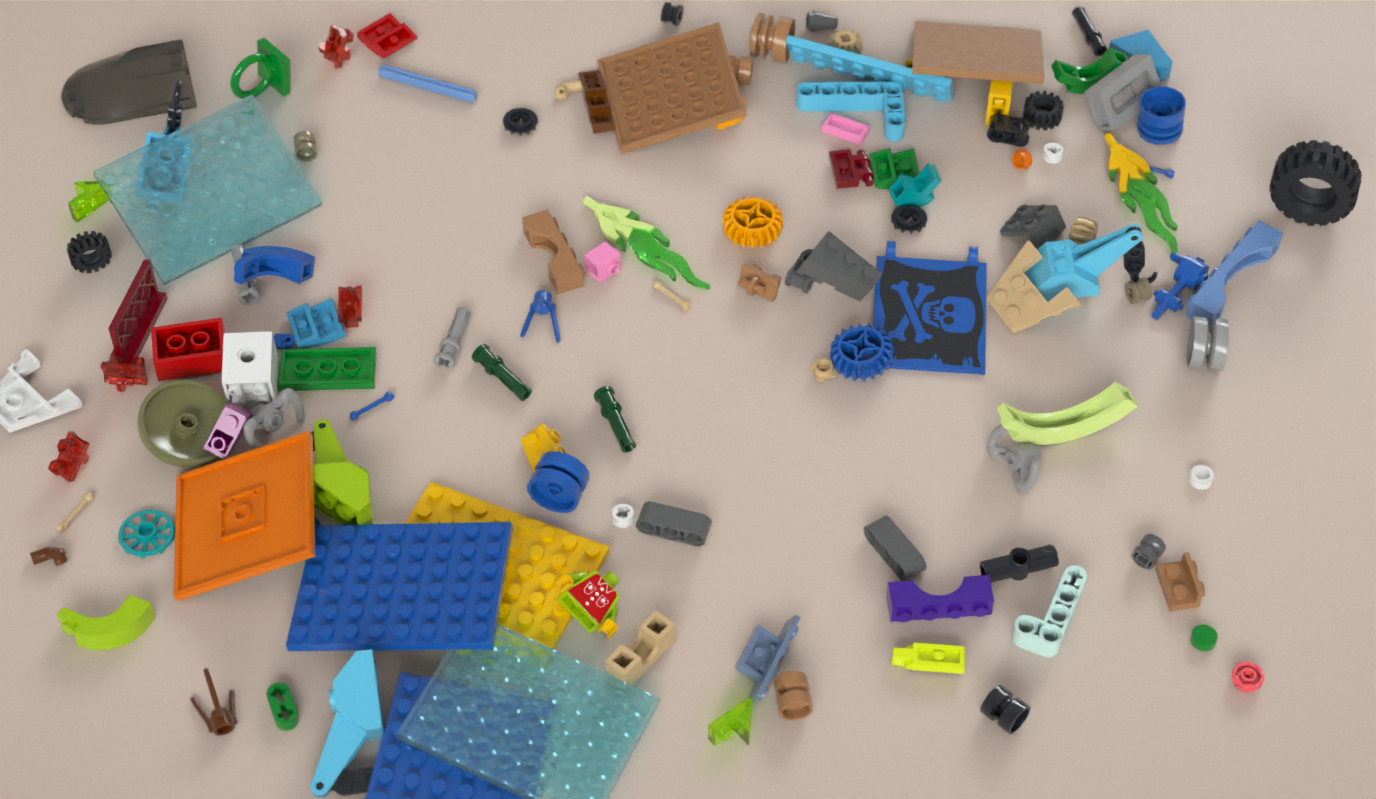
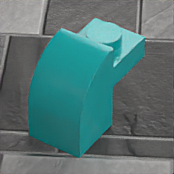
M927 163L915 178L901 174L888 190L895 205L922 207L935 199L932 191L942 180L935 165Z

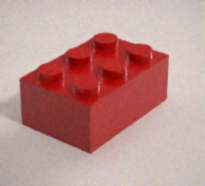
M222 317L151 327L153 364L158 382L222 372L224 333H226Z

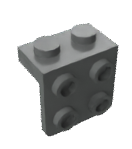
M1025 204L1016 209V212L1000 229V233L1002 236H1029L1033 246L1038 249L1045 242L1055 241L1066 228V225L1057 205Z

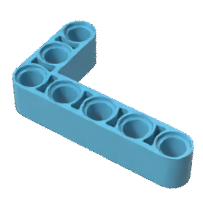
M805 82L797 86L796 107L801 111H882L885 137L890 141H899L904 137L906 118L903 89L897 82Z

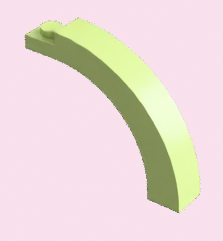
M1114 382L1093 398L1057 412L1027 413L1005 403H1002L996 409L1001 417L999 419L1000 423L1008 430L1013 440L1034 445H1050L1072 441L1095 433L1120 420L1137 408L1138 405L1128 388Z

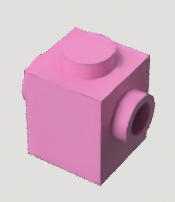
M607 242L592 248L590 252L584 255L585 271L600 283L608 277L615 275L621 269L620 252L615 247H611Z

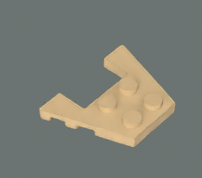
M1030 241L1026 242L986 298L1013 333L1041 323L1042 319L1049 316L1063 314L1062 311L1069 308L1075 309L1081 306V303L1068 287L1047 302L1024 274L1043 258Z

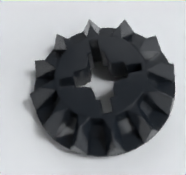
M515 108L504 115L503 124L505 130L510 131L511 135L518 133L521 136L522 133L529 134L530 130L536 129L538 118L530 109ZM520 119L523 121L521 125L518 124Z
M901 205L892 212L891 223L894 224V229H900L902 233L909 231L912 234L914 231L920 232L923 227H926L927 215L918 206ZM911 216H912V219H913V220H911L910 222H906V221H905V220H908L909 218H911Z

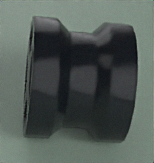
M666 1L661 11V22L667 23L669 21L673 25L678 26L683 17L684 7L682 5L674 6L671 2Z

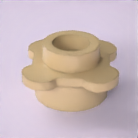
M818 359L809 367V371L815 375L817 382H824L828 378H835L837 376V371L833 369V364L828 359Z

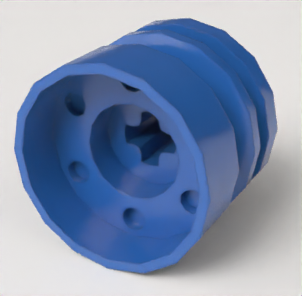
M1157 86L1143 92L1139 99L1137 132L1142 139L1152 144L1166 145L1180 138L1183 133L1186 99L1183 94L1167 86Z

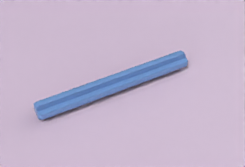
M384 64L378 69L379 76L471 103H474L477 99V91Z

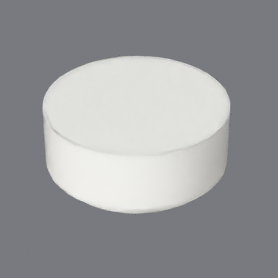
M1197 465L1190 470L1188 479L1194 488L1205 490L1212 486L1215 475L1211 468Z

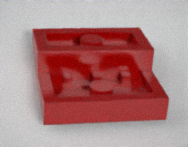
M391 13L357 32V38L368 49L383 59L417 40V36L405 23L400 24Z

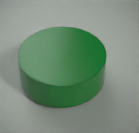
M1208 625L1196 626L1192 630L1190 637L1191 644L1201 651L1213 649L1218 639L1215 629Z

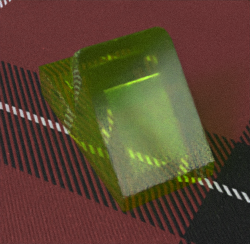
M75 182L74 186L77 197L68 202L71 217L78 223L111 200L112 195L108 182Z
M750 697L746 698L708 725V740L714 746L721 741L730 739L734 732L749 745L753 700Z

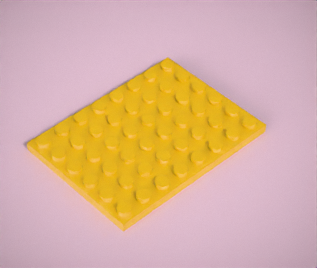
M430 482L404 524L512 522L513 533L493 650L544 669L573 619V616L557 600L562 594L560 592L562 588L559 583H554L553 580L562 573L570 574L584 571L590 574L593 571L599 572L610 553V547Z

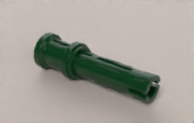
M482 344L474 350L472 360L475 363L479 362L485 368V372L488 375L497 377L521 401L530 397L532 389L504 365L503 359L500 356H495L487 344Z
M611 386L601 387L595 391L593 397L601 406L600 412L602 416L608 419L622 452L633 451L632 447L636 448V443L622 417L621 404L616 401L614 397L615 392Z

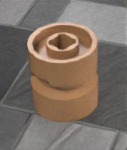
M729 55L738 84L750 85L753 58L741 56L738 60L735 56Z
M787 671L774 679L775 693L778 698V710L781 718L791 721L800 720L813 712L808 678L805 673L801 671Z

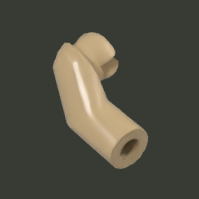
M581 80L561 82L556 87L554 96L558 100H564L571 92L582 91Z

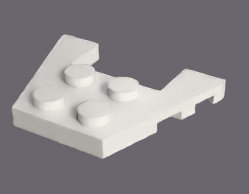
M27 349L20 354L21 359L16 364L12 363L8 368L9 372L2 380L0 379V424L9 433L83 406L81 400L69 388L53 399L46 401L23 379L41 367L39 360Z

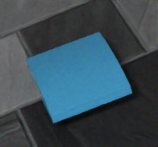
M332 298L313 307L305 303L286 312L299 349L320 346L347 336L338 309Z

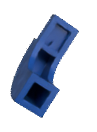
M280 246L248 248L243 250L242 258L236 260L234 282L243 284L259 276L273 275L300 284L313 277L315 256L303 251Z

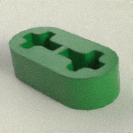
M274 683L267 689L266 693L275 724L281 730H291L298 725L299 716L290 688L285 683ZM277 693H281L283 702L278 701ZM287 710L290 719L285 720L282 711Z

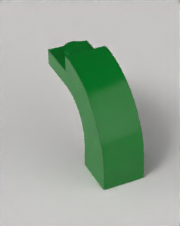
M1109 47L1097 61L1090 65L1077 67L1055 60L1051 67L1055 74V79L1065 84L1068 92L1085 94L1086 90L1127 61L1128 58L1125 53Z

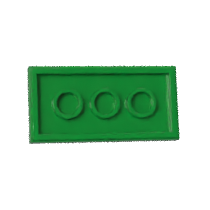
M376 347L281 349L279 391L291 388L294 391L375 389Z

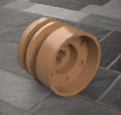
M758 13L750 33V56L757 58L760 52V57L765 59L769 50H771L773 61L787 63L790 54L787 49L786 40L788 35H795V19L780 16L777 24L774 25L773 15L769 14L766 19L764 13Z

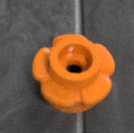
M1018 149L1013 154L1012 164L1016 169L1027 170L1032 165V156L1026 149Z

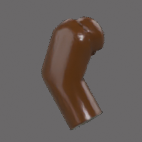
M46 547L30 553L34 565L53 559L57 566L68 561L65 555L67 552L63 548Z

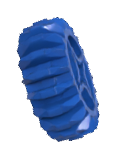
M859 323L858 327L850 325L849 330L842 329L841 335L835 334V341H832L830 358L838 374H843L846 379L852 376L854 382L858 378H862L865 382L867 377H871L874 380L875 374L882 376L883 370H889L890 363L893 360L894 346H892L890 336H887L885 330L880 331L878 325L872 328L870 323L866 326H862Z

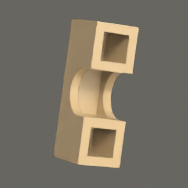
M655 610L639 626V634L634 644L630 648L621 644L605 660L606 679L626 692L676 641V624Z

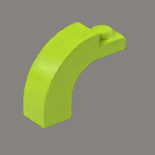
M131 594L114 613L105 617L91 618L65 607H62L57 614L62 630L69 635H74L78 646L92 650L113 649L130 643L143 634L156 618L150 602Z

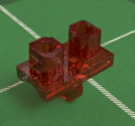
M336 24L330 25L329 36L326 41L319 44L318 50L324 54L323 57L333 62L336 69L342 68V62L350 59L351 52L346 43L353 42L354 34L349 29H340Z
M351 286L346 288L338 287V322L344 323L346 328L358 327L359 322H362V286L354 288Z
M111 355L108 362L101 363L100 368L104 373V382L116 385L118 392H124L126 386H134V384L147 385L148 377L143 357H134L131 364L124 363L121 356Z
M74 431L68 432L66 438L60 439L57 445L58 452L60 453L57 459L50 462L49 471L56 476H61L68 482H74L81 464L88 463L90 459L86 453L90 444L79 438Z

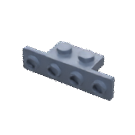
M798 615L793 616L784 624L778 637L761 625L754 628L734 667L755 682L746 700V703L749 705L757 700H763L768 693L769 687H767L769 680L776 676L779 670L777 664L787 654L789 650L787 644L789 640L795 637L799 630L797 624L800 617Z

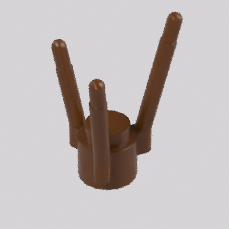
M204 668L203 672L215 710L211 712V717H208L195 697H191L190 700L207 724L210 733L214 732L218 736L226 735L232 732L235 725L238 724L235 716L234 691H229V711H227L226 708L220 706L209 669Z

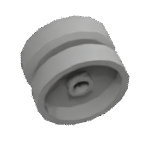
M1193 316L1187 343L1188 368L1201 369L1206 359L1209 370H1223L1229 341V323L1227 319L1214 318L1209 328L1207 318Z

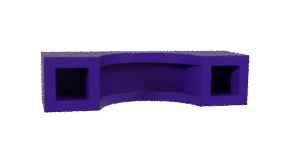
M989 575L964 577L960 587L947 595L926 593L913 580L888 582L886 598L890 622L930 621L938 618L957 619L966 616L983 617L992 615L994 596Z

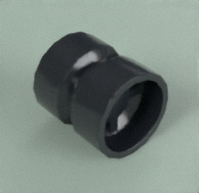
M997 685L991 690L980 707L982 714L992 721L998 720V726L1009 734H1013L1022 726L1031 710V707L1021 699H1013V693L1002 685Z

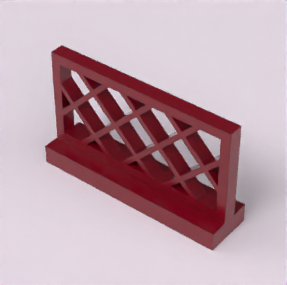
M143 260L108 328L114 347L109 357L111 364L130 368L134 367L151 333V327H154L168 299L166 293L158 291L151 260Z

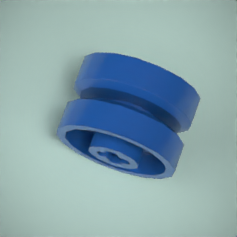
M549 451L542 454L538 460L535 471L527 484V492L531 499L547 510L557 513L574 511L580 502L582 492L589 482V471L577 458L559 451Z

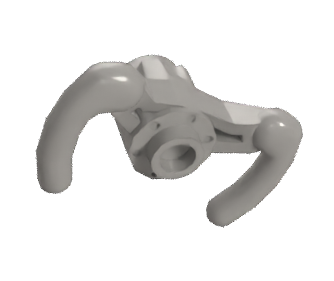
M287 388L271 403L267 405L258 404L251 409L250 412L253 413V416L245 422L243 430L246 441L252 449L263 446L254 436L256 429L262 428L270 432L279 430L284 420L282 412L289 401H292L294 404L296 420L298 422L304 421L305 412L302 400L293 389Z
M1000 424L990 434L986 448L987 453L991 458H1001L1016 475L1017 490L1021 493H1027L1033 488L1039 475L1040 450L1032 443L1011 447H998L997 441L999 437L1008 431Z

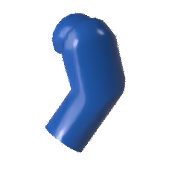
M278 333L273 336L276 349H290L294 346L295 338L292 334Z

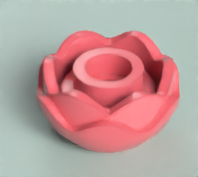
M1246 661L1238 663L1231 672V679L1237 689L1243 692H1254L1263 685L1265 675L1259 666Z

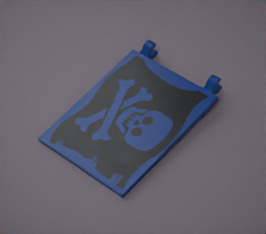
M887 241L886 256H877L876 269L883 275L875 284L873 328L878 325L880 331L885 330L887 336H890L894 353L889 369L985 375L987 263L978 262V247L969 246L967 262L896 257V242Z

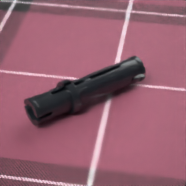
M1078 6L1074 8L1072 16L1085 35L1086 43L1091 46L1096 56H1102L1108 49L1102 41L1101 33L1095 29L1084 7Z

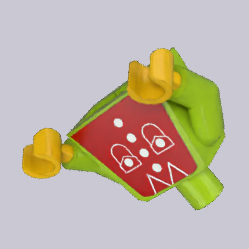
M583 571L570 574L562 573L553 580L554 583H559L562 588L560 590L562 594L557 600L588 633L591 634L596 629L599 632L603 630L606 632L607 638L610 639L618 630L616 625L618 605L616 602L620 596L614 589L619 583L618 577L612 572H607L602 577L597 571H593L590 574Z

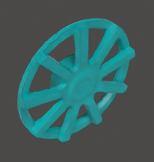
M139 511L129 516L122 523L118 533L119 543L127 554L140 556L141 558L158 553L162 554L175 539V526L172 519L161 511ZM144 514H156L152 522H146ZM140 515L142 523L138 526L130 522V520ZM161 517L168 521V523L160 527H155ZM127 526L136 531V533L123 534V530ZM170 528L169 535L158 534L159 532ZM137 538V540H135L129 546H127L124 542V540ZM155 539H162L166 541L160 546L155 541ZM140 543H143L141 551L133 550ZM148 543H151L156 549L147 551Z

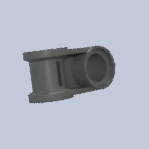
M813 249L804 250L795 264L789 269L785 278L786 286H795L802 289V292L806 294L810 291L815 278L806 274L801 276L795 272Z

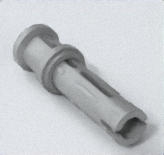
M243 245L232 247L231 254L234 265L236 260L242 258L243 250L246 249ZM255 278L243 284L235 282V286L239 290L238 299L240 303L251 305L258 301L259 293L255 289Z
M457 308L447 337L440 342V351L435 355L434 363L441 369H452L455 364V355L461 349L460 339L471 315V312H468V308Z

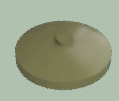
M176 380L164 383L153 389L141 404L137 419L139 436L145 447L155 457L167 464L181 468H200L215 463L221 458L205 450L203 447L224 407L229 402L220 392L200 382Z

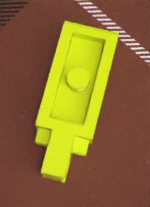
M913 642V645L906 646V648L893 647L892 665L905 666L906 669L964 674L965 647Z

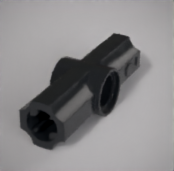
M1051 544L1029 550L1018 547L1012 549L1009 555L981 561L979 568L981 575L990 576L991 583L1008 578L1023 580L1029 573L1058 566L1059 560L1057 551Z

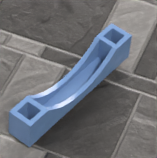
M1261 221L1253 228L1250 227L1245 233L1244 239L1237 241L1233 252L1225 255L1221 266L1213 269L1208 281L1204 280L1201 283L1196 295L1192 294L1186 303L1188 307L1186 317L1191 320L1193 316L1205 317L1210 328L1214 318L1220 319L1226 302L1224 287L1229 279L1246 267L1268 262L1279 249L1283 233Z

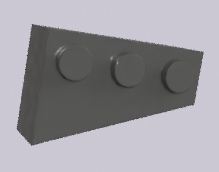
M830 231L825 234L795 272L801 276L806 274L815 278L817 283L822 284L824 282L835 287L836 291L859 301L870 292L883 275Z

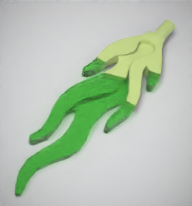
M589 196L583 199V204L594 211V216L598 220L602 234L616 244L623 252H626L627 245L621 236L629 243L638 260L646 266L668 275L675 282L676 274L674 270L658 259L664 260L674 266L691 285L702 289H710L709 284L700 281L693 275L682 256L664 248L654 240V238L657 239L665 247L670 246L669 239L656 227L640 222L638 214L624 208L609 206L604 203L598 204Z

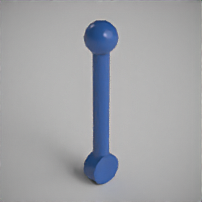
M1149 166L1153 172L1165 174L1168 178L1174 177L1175 171L1172 169L1163 170Z
M389 391L383 398L359 411H352L349 416L350 419L357 420L359 415L381 403L392 401L394 394Z

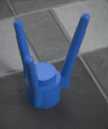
M540 290L534 294L533 303L530 304V310L520 334L521 337L525 336L534 312L540 315L550 312L556 342L559 343L561 341L555 312L556 305L552 303L550 292Z

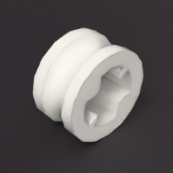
M1048 143L1044 146L1043 158L1046 162L1055 164L1062 160L1063 147L1060 144Z
M628 504L616 505L612 509L613 524L619 528L631 526L634 522L633 508ZM624 513V516L627 514V517H619V514Z

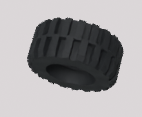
M1310 140L1309 143L1302 141L1296 143V146L1291 145L1278 156L1269 186L1270 197L1273 203H1275L1280 212H1284L1283 214L1287 218H1293L1295 222L1300 224L1302 222L1308 223L1307 225L1314 226L1315 224L1325 226L1329 222L1333 224L1340 221V218L1347 217L1356 205L1362 177L1359 164L1355 159H1352L1353 156L1348 151L1344 152L1341 146L1337 144L1335 146L1330 145V142L1327 141L1321 143L1317 142V140ZM1316 178L1327 182L1332 187L1324 189L1312 188L1302 183L1300 179Z

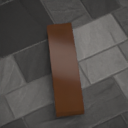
M600 71L579 72L578 76L579 80H581L583 99L593 134L615 131L610 104L606 95V87Z

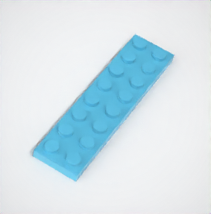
M790 35L787 37L788 52L796 63H812V66L815 68H830L839 75H844V73L852 74L858 80L867 78L873 80V82H897L902 86L903 91L905 89L911 90L920 97H925L926 95L933 96L936 101L943 103L946 100L952 102L955 93L952 79L942 76L913 74L912 68Z

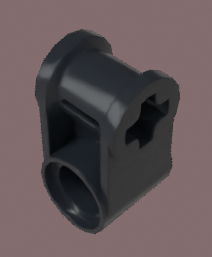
M995 114L992 116L987 131V138L995 143L1023 147L1029 142L1028 131L1030 130V122L1025 118Z

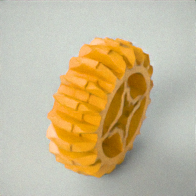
M753 195L751 198L744 196L742 200L736 198L734 203H729L722 218L724 234L727 235L729 241L733 240L735 245L741 244L743 248L750 246L753 250L754 246L762 249L763 244L770 246L772 241L776 242L782 232L783 219L777 204H772L770 199L764 201L762 196L758 199Z

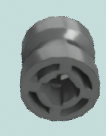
M1146 534L1140 541V546L1134 549L1131 556L1138 566L1144 569H1152L1157 563V557L1162 556L1166 546L1158 536Z

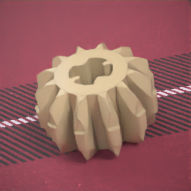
M844 28L843 31L836 30L835 33L830 34L827 46L861 55L863 42L860 34H854L853 30L846 31Z
M1078 216L1073 221L1068 239L1079 245L1095 240L1098 233L1097 221L1090 217Z

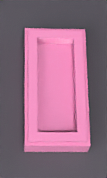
M830 113L821 126V132L861 145L870 132V126Z

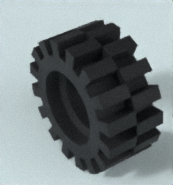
M1036 91L1035 95L1031 93L1029 97L1027 96L1024 104L1023 118L1030 122V127L1036 126L1037 130L1043 127L1045 131L1048 127L1054 129L1061 122L1064 109L1063 101L1059 100L1060 97L1058 95L1054 97L1052 92L1048 95L1046 94L1047 91H1043V94ZM1039 109H1044V110H1047V111H1049V112H1042V111H1039Z
M84 231V235L77 234V239L72 237L70 239L71 243L67 244L70 263L76 271L79 269L81 273H84L85 270L87 273H91L93 269L97 272L99 267L104 269L106 267L105 263L109 264L110 259H112L108 240L100 232L96 234V231H91V234H88V231ZM95 250V251L92 252V253L83 254V253H85V252H87V251Z

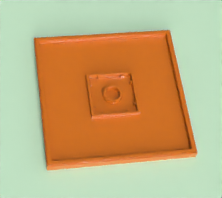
M309 431L177 475L174 598L177 601L315 557L313 435Z

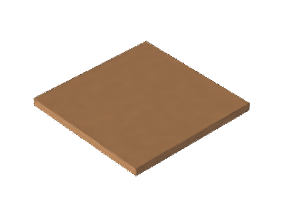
M915 21L912 73L1043 84L1045 75L1041 31Z
M719 22L597 60L606 87V95L610 104V111L621 154L747 116Z

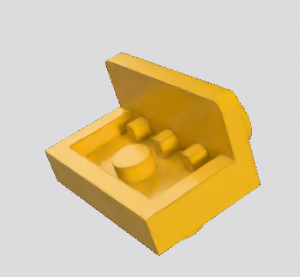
M541 424L520 439L533 473L542 454L549 451H559L568 454L560 444L562 439L559 433L554 428L550 429L545 424Z

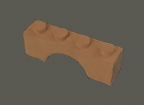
M548 210L522 217L523 234L531 248L545 249L556 256L548 263V275L557 295L583 287V276H585L583 265L577 263L575 252L572 247H568L564 232L560 233L556 218H552Z

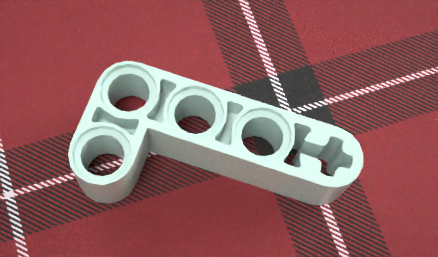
M1073 565L1064 571L1044 620L1030 615H1021L1015 620L1012 640L1016 646L1044 657H1054L1058 654L1084 592L1087 573L1082 567Z

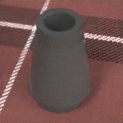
M817 11L807 13L806 29H811L814 32L837 28V16Z

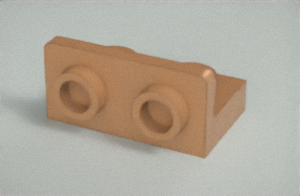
M1189 552L1183 553L1181 561L1156 565L1155 571L1169 611L1200 606L1202 597L1205 596V587L1202 581L1199 582L1197 564L1191 560Z

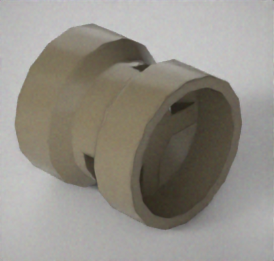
M309 131L297 133L293 138L296 158L302 162L314 160L317 157L315 135Z

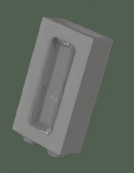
M1150 54L1133 55L1084 92L1098 130H1116L1139 112V99L1143 92L1149 88L1161 86Z

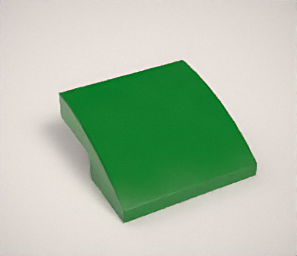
M891 148L869 154L875 186L878 189H889L901 174L915 178L920 173L914 148L892 154Z

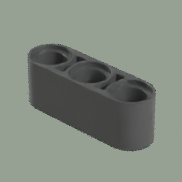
M649 501L645 502L642 506L636 522V528L646 535L692 546H703L712 521L702 513Z
M884 516L864 527V534L868 542L901 581H906L926 570V562L921 553L889 516Z

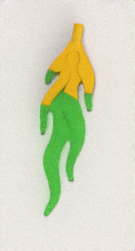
M1112 133L1105 134L1104 138L1110 147L1109 178L1112 182H1115L1116 173H1119L1118 190L1122 201L1132 213H1135L1136 204L1132 200L1133 198L1142 209L1147 227L1169 244L1172 253H1177L1178 244L1175 237L1161 224L1156 215L1155 207L1161 212L1166 226L1173 231H1177L1178 225L1171 218L1167 199L1161 191L1153 186L1157 184V178L1153 175L1147 162L1142 157L1122 144H1118Z

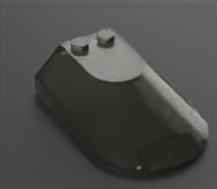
M183 39L137 47L83 66L67 79L62 88L61 100L64 109L71 117L83 119L84 123L93 125L112 124L168 113L169 103L172 102L175 85L178 80L182 81L181 104H183V110L196 108L197 103Z

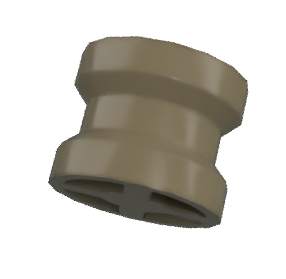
M1142 277L1137 282H1126L1125 294L1131 304H1135L1141 299H1151L1152 288L1148 279Z

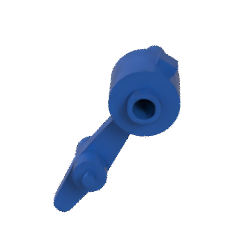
M1176 252L1170 254V259L1179 264L1173 276L1177 283L1169 292L1163 288L1154 292L1153 295L1156 296L1155 301L1160 304L1153 312L1152 318L1158 320L1167 309L1174 312L1178 309H1183V300L1178 297L1183 289L1187 287L1196 291L1204 280L1207 281L1209 277L1207 274L1209 266L1204 264L1205 260L1199 257L1195 259L1190 255L1183 257Z

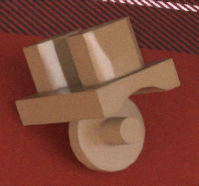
M743 264L737 286L746 289L747 294L750 296L757 294L770 301H774L777 297L782 278L776 274L769 275L756 265L749 266Z

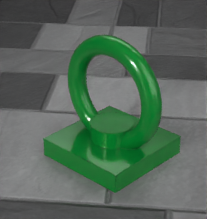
M267 39L257 40V53L244 58L232 73L230 81L232 92L240 99H251L260 95L271 85L283 97L290 94V59ZM258 62V75L262 78V81L251 90H241L239 80L242 73L251 64Z

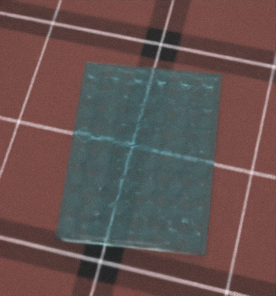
M253 95L93 171L94 177L147 260H151L152 268L163 285L231 252L232 247L236 245H245L322 206V201Z
M497 624L493 649L448 650L398 730L397 739L524 799H608L660 703V698Z

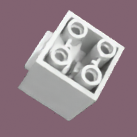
M272 331L224 333L222 386L229 403L233 402L244 408L258 404L267 405L277 397L278 353Z

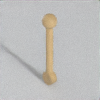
M660 281L653 282L654 289H660L682 305L684 311L691 309L689 301H683L663 287Z
M86 493L83 501L64 521L59 522L57 526L59 531L64 532L67 529L68 523L87 502H91L94 499L93 494Z

